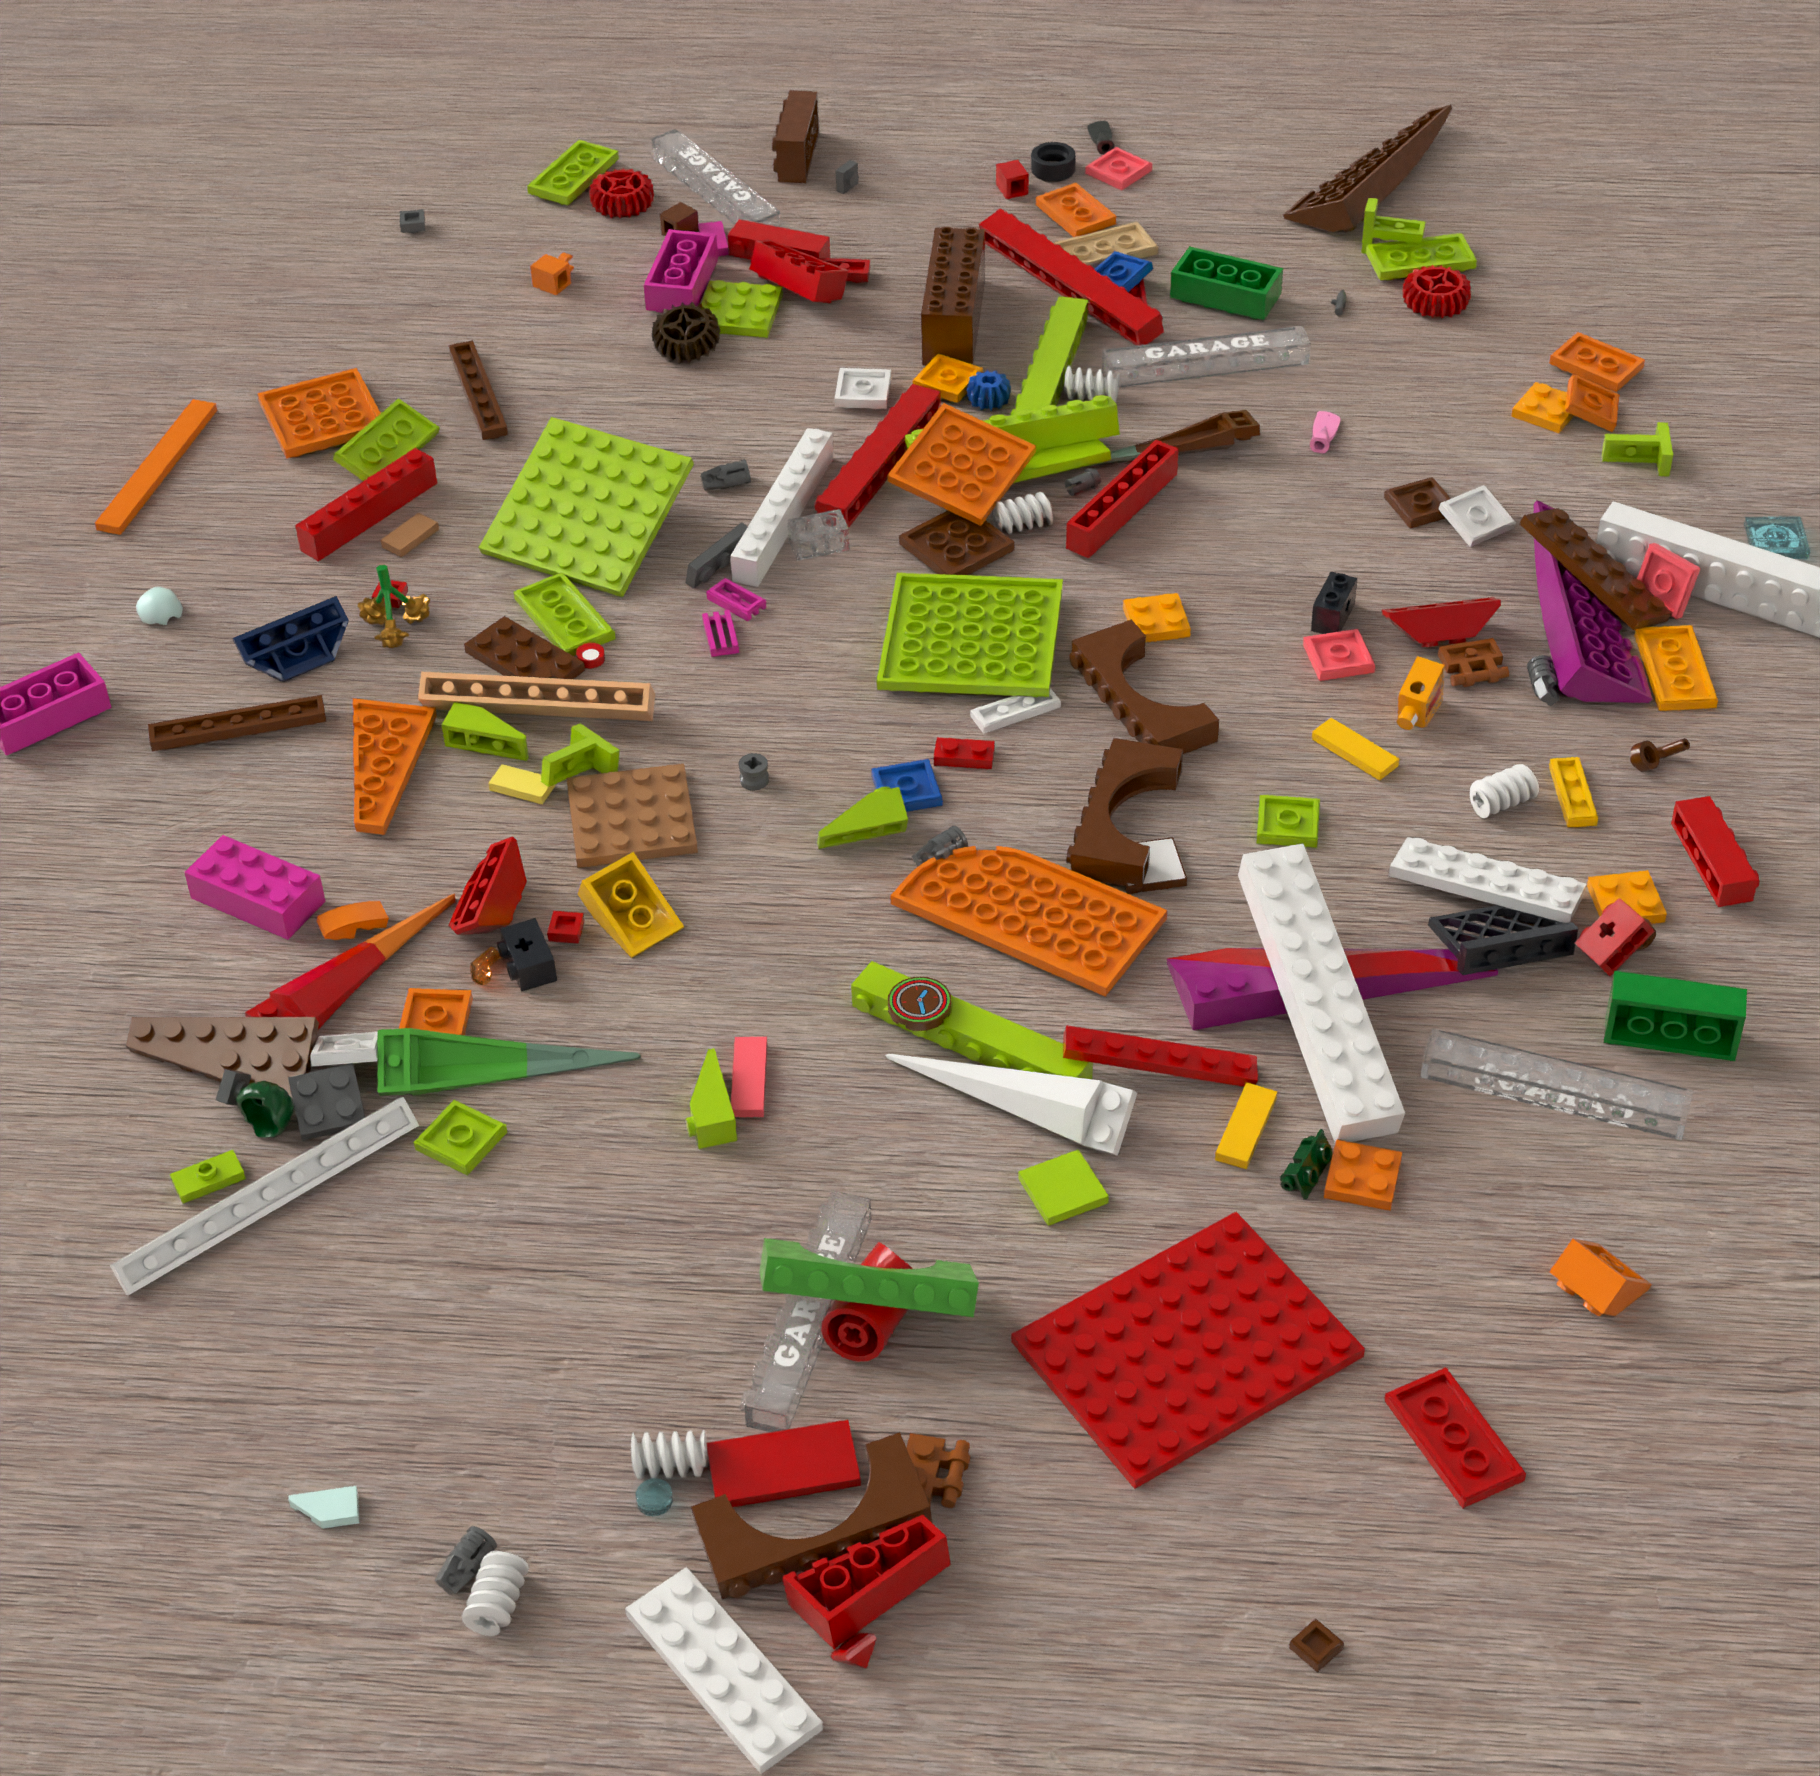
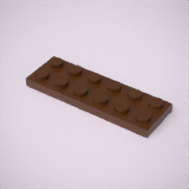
M1556 508L1523 516L1519 524L1632 630L1668 621L1672 612L1665 607L1664 602L1652 595L1645 588L1643 582L1635 579L1627 572L1626 567L1622 563L1615 561L1607 553V550L1590 538L1585 529L1577 526L1565 511Z

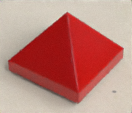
M857 1633L834 1650L830 1656L834 1661L867 1669L877 1638L871 1633Z

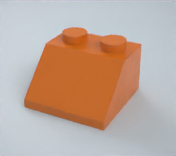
M1572 1238L1549 1271L1558 1279L1556 1284L1562 1290L1573 1296L1575 1293L1585 1300L1583 1306L1599 1317L1602 1314L1617 1316L1652 1286L1651 1283L1599 1243Z

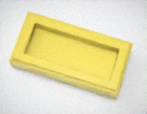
M504 764L499 767L489 781L490 791L542 805L556 786L555 784L548 787L541 782V774Z

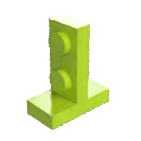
M1368 198L1364 216L1361 254H1366L1367 245L1374 244L1375 238H1380L1384 241L1397 240L1405 241L1406 243H1422L1426 221L1377 216L1378 199Z
M1657 422L1655 435L1605 434L1602 462L1656 463L1658 476H1670L1673 450L1668 422Z
M581 723L571 727L569 746L542 758L541 782L550 787L591 768H595L601 773L618 772L620 750Z

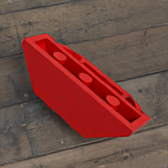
M1495 597L1382 609V615L1411 640L1421 643V647L1438 646V641L1449 640V644L1465 643L1466 638L1475 637L1501 606V600Z
M513 836L491 844L486 851L487 856L478 864L466 883L448 925L457 935L488 933L506 927L512 922L513 914L517 904L522 899V892L527 883L518 843Z

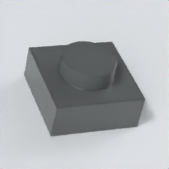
M849 160L835 170L837 192L845 194L858 184L857 162Z
M424 209L400 211L401 233L425 231Z
M225 1069L215 1101L237 1105L236 1098L240 1091L250 1084L251 1075L241 1071Z

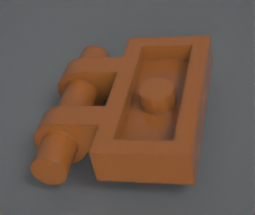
M1494 638L1439 647L1438 657L1441 663L1445 665L1447 674L1459 672V674L1451 675L1452 686L1462 685L1463 687H1471L1477 682L1487 681L1488 683H1495L1499 679L1509 677L1507 666L1497 667V665H1502L1503 655ZM1479 668H1483V669H1484V670H1479V671H1472L1473 669H1479Z
M910 1433L906 1448L930 1506L933 1495L942 1496L941 1504L944 1507L954 1508L957 1498L962 1495L964 1487L962 1476L963 1472L968 1469L971 1459L968 1454L970 1443L965 1440H958L955 1449L947 1452L945 1451V1439ZM940 1468L949 1469L948 1477L944 1479L938 1478Z

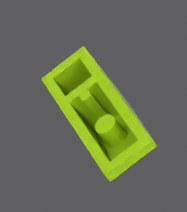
M454 702L442 723L446 747L527 761L529 758L526 736L482 707Z
M881 787L866 795L818 832V849L906 832L908 817L900 788Z
M715 1048L708 1049L690 1101L691 1117L685 1118L689 1137L695 1136L698 1149L737 1141L736 1120Z

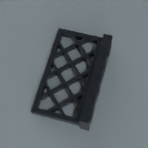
M1499 905L1430 917L1428 922L1431 930L1458 959L1457 970L1462 975L1574 955L1575 942L1577 941L1579 930L1573 922L1563 924L1559 921ZM1499 916L1510 917V918H1513V920H1508V919H1505V918H1501V917H1499ZM1521 920L1535 925L1530 926L1527 924L1519 923L1518 921ZM1471 921H1479L1486 924L1484 926L1481 924L1473 923ZM1493 925V926L1501 927V928L1507 929V931L1495 929V928H1492L1491 926ZM1444 926L1455 927V928H1458V930L1456 931V930H1453V929L1445 928ZM1466 930L1480 935L1478 937L1475 935L1464 933L1463 931Z

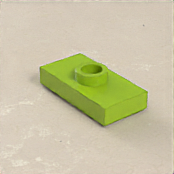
M233 1149L170 1174L171 1181L182 1204L246 1179Z

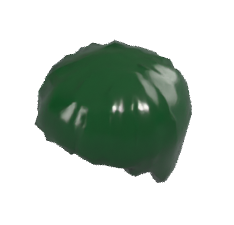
M265 1080L248 1084L240 1091L236 1098L238 1108L241 1110L245 1122L252 1125L257 1137L274 1138L280 1135L285 1130L294 1112L293 1099L288 1092L278 1084Z

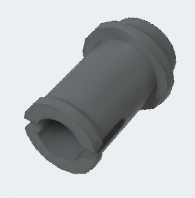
M1087 468L1084 473L1066 479L1065 487L1076 484L1075 487L1067 490L1073 496L1088 488H1097L1098 484L1101 483V477L1096 469Z

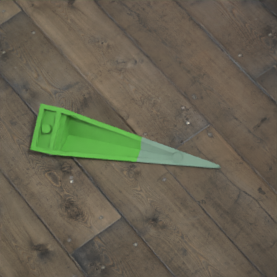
M413 1028L378 1030L379 1096L406 1094L415 1096L638 1060L641 1056L636 1052L523 1043Z

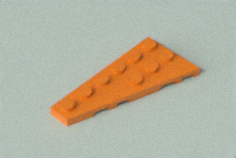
M353 698L356 832L385 835L437 718L436 708Z

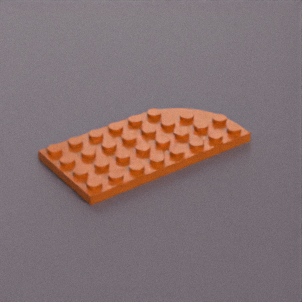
M976 846L963 847L952 850L953 855L948 856L946 859L940 858L936 860L933 857L914 869L890 895L891 904L1105 997L1167 920L1166 909L1031 853L1003 846H996V850H976Z

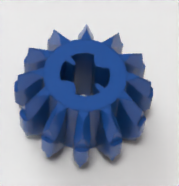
M986 370L984 373L976 372V376L970 377L967 396L973 407H980V410L986 408L992 411L993 408L1001 409L1002 405L1008 404L1011 385L1010 380L1006 379V374H998L997 370L994 372Z

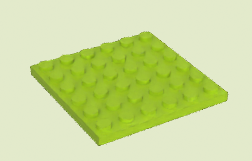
M551 417L478 548L482 554L552 576L562 572L571 582L623 598L687 479L694 462L691 457Z
M897 573L877 675V690L1049 697L1063 592V579Z

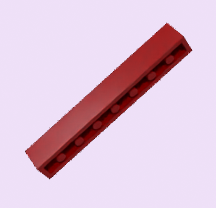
M912 384L906 392L902 393L895 406L889 409L886 417L879 421L876 429L870 436L866 437L859 450L853 453L850 461L842 466L836 478L831 480L827 489L822 495L817 497L815 501L817 523L847 531L888 480V474L907 451L905 435L912 434L913 431L918 429H924L941 407V391Z

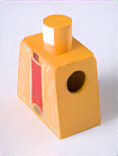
M1419 656L1416 657L1398 696L1397 724L1399 727L1411 730L1414 725L1421 728L1428 725L1443 701L1444 664Z

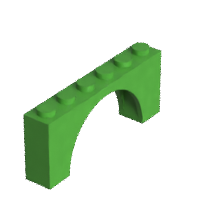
M764 1238L759 1271L762 1291L974 1317L979 1285L970 1264L936 1260L934 1265L919 1269L870 1267L838 1261L815 1254L803 1248L799 1242Z

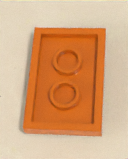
M1077 183L1036 197V206L1073 237L1104 230L1116 224V215Z
M1577 332L1550 355L1549 364L1563 371L1576 374L1609 390L1618 392L1644 368L1645 359Z

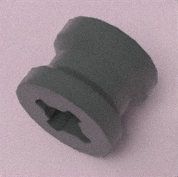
M757 753L743 756L738 763L741 786L752 791L766 787L769 782V774L767 772L768 761L765 756Z

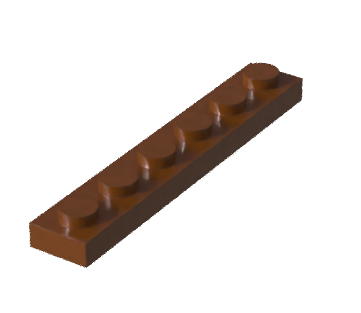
M473 340L448 345L451 360L482 440L496 439L508 435L506 422Z
M322 695L151 723L148 724L150 746L153 752L285 730L287 728L314 725L327 721Z

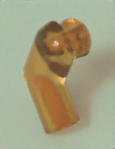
M489 947L470 963L471 979L477 985H486L491 981L492 971L490 967L500 959V954L494 947Z

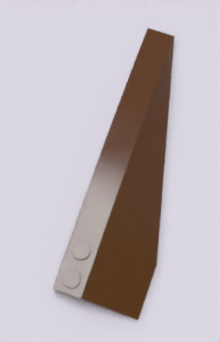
M1447 105L1431 109L1413 121L1412 125L1397 132L1398 136L1393 139L1388 138L1382 142L1383 148L1380 150L1378 147L1372 149L1350 164L1349 168L1335 174V179L1325 181L1319 185L1320 190L1316 194L1315 191H1310L1283 214L1284 219L1331 232L1343 230L1346 233L1356 229L1357 224L1364 220L1368 198L1378 199L1379 205L1398 187L1426 153L1452 111V106Z

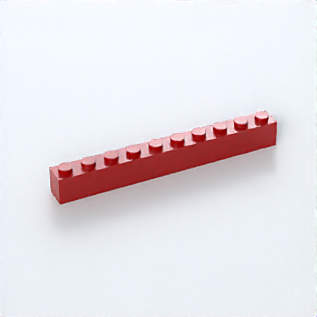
M1000 208L979 223V228L985 229L986 245L1063 297L1088 300V314L1140 349L1164 333L1163 317L1156 308L1152 309L1141 298L1134 297L1124 287H1119L1109 277L1098 273L1091 265L1084 264L1076 255L1069 254L1059 244H1054L1044 234H1039L1029 224H1024L1018 220L1014 214H1009Z

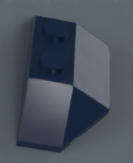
M337 596L233 637V642L245 665L281 682H285L333 662L349 619Z

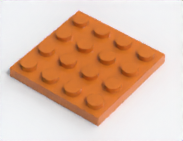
M357 368L257 393L259 403L286 459L346 444L381 414Z
M943 403L890 471L888 482L982 526L994 510L996 502L1002 499L1035 455L1036 445Z

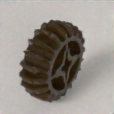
M682 302L681 306L678 307L672 304L670 310L663 309V315H657L656 321L653 322L651 336L654 347L661 354L662 358L667 357L670 362L675 359L679 364L683 360H687L690 364L693 359L700 362L701 356L708 357L709 351H715L716 344L719 343L720 326L715 314H712L710 308L705 309L702 304L695 306L691 302L689 305H684Z

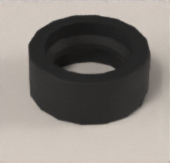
M1046 142L1039 144L1031 152V172L1041 180L1049 182L1066 180L1073 176L1076 171L1075 150L1065 143Z

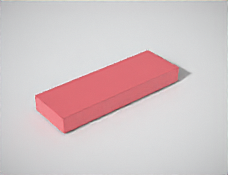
M735 1037L731 1106L735 1117H764L767 1037Z

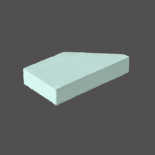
M357 1486L288 1495L290 1507L310 1517L312 1522L322 1529L359 1523Z

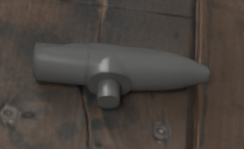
M1343 289L1338 293L1336 300L1332 299L1331 304L1335 305V314L1338 316L1343 314L1346 306V293Z

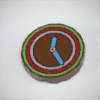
M911 977L900 981L890 991L888 995V1013L896 1024L899 1025L901 1023L906 1026V1029L927 1031L939 1027L944 1023V1019L951 1014V993L947 986L936 979Z

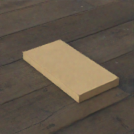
M1138 222L1053 242L1054 244H1059L1069 254L1076 255L1081 262L1091 265L1094 269L1114 251L1140 259L1158 254V246Z

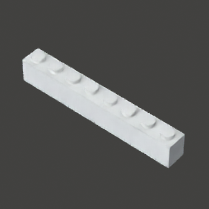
M806 429L730 556L732 582L759 587L833 460V438L831 432L819 429Z

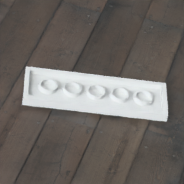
M1407 837L1389 869L1390 877L1563 923L1571 922L1586 888V883L1578 882L1571 877H1559L1547 874L1540 869H1528L1517 866L1510 861L1502 862L1487 858L1479 853L1463 852L1452 846H1440L1429 843L1422 838Z
M687 1567L625 1608L628 1619L760 1774L823 1730V1722Z

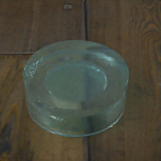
M658 1478L642 1482L636 1490L638 1509L647 1516H660L666 1513L673 1504L671 1486L666 1481Z

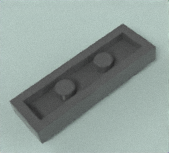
M741 522L690 562L685 583L694 589L701 582H707L719 568L726 567L731 560L732 552L748 526Z

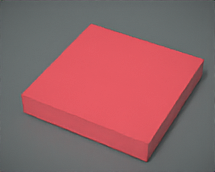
M1117 147L1085 167V174L1119 190H1124L1152 171L1151 162Z
M1652 543L1649 544L1637 579L1644 583L1645 588L1652 595L1664 602L1665 607L1672 612L1671 616L1673 618L1679 619L1684 614L1701 568L1659 544Z
M1358 629L1303 637V646L1319 681L1375 673V663Z

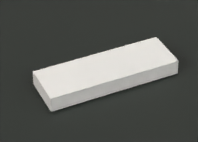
M1050 688L1049 697L1011 696L970 710V717L984 734L1060 708L1061 701Z

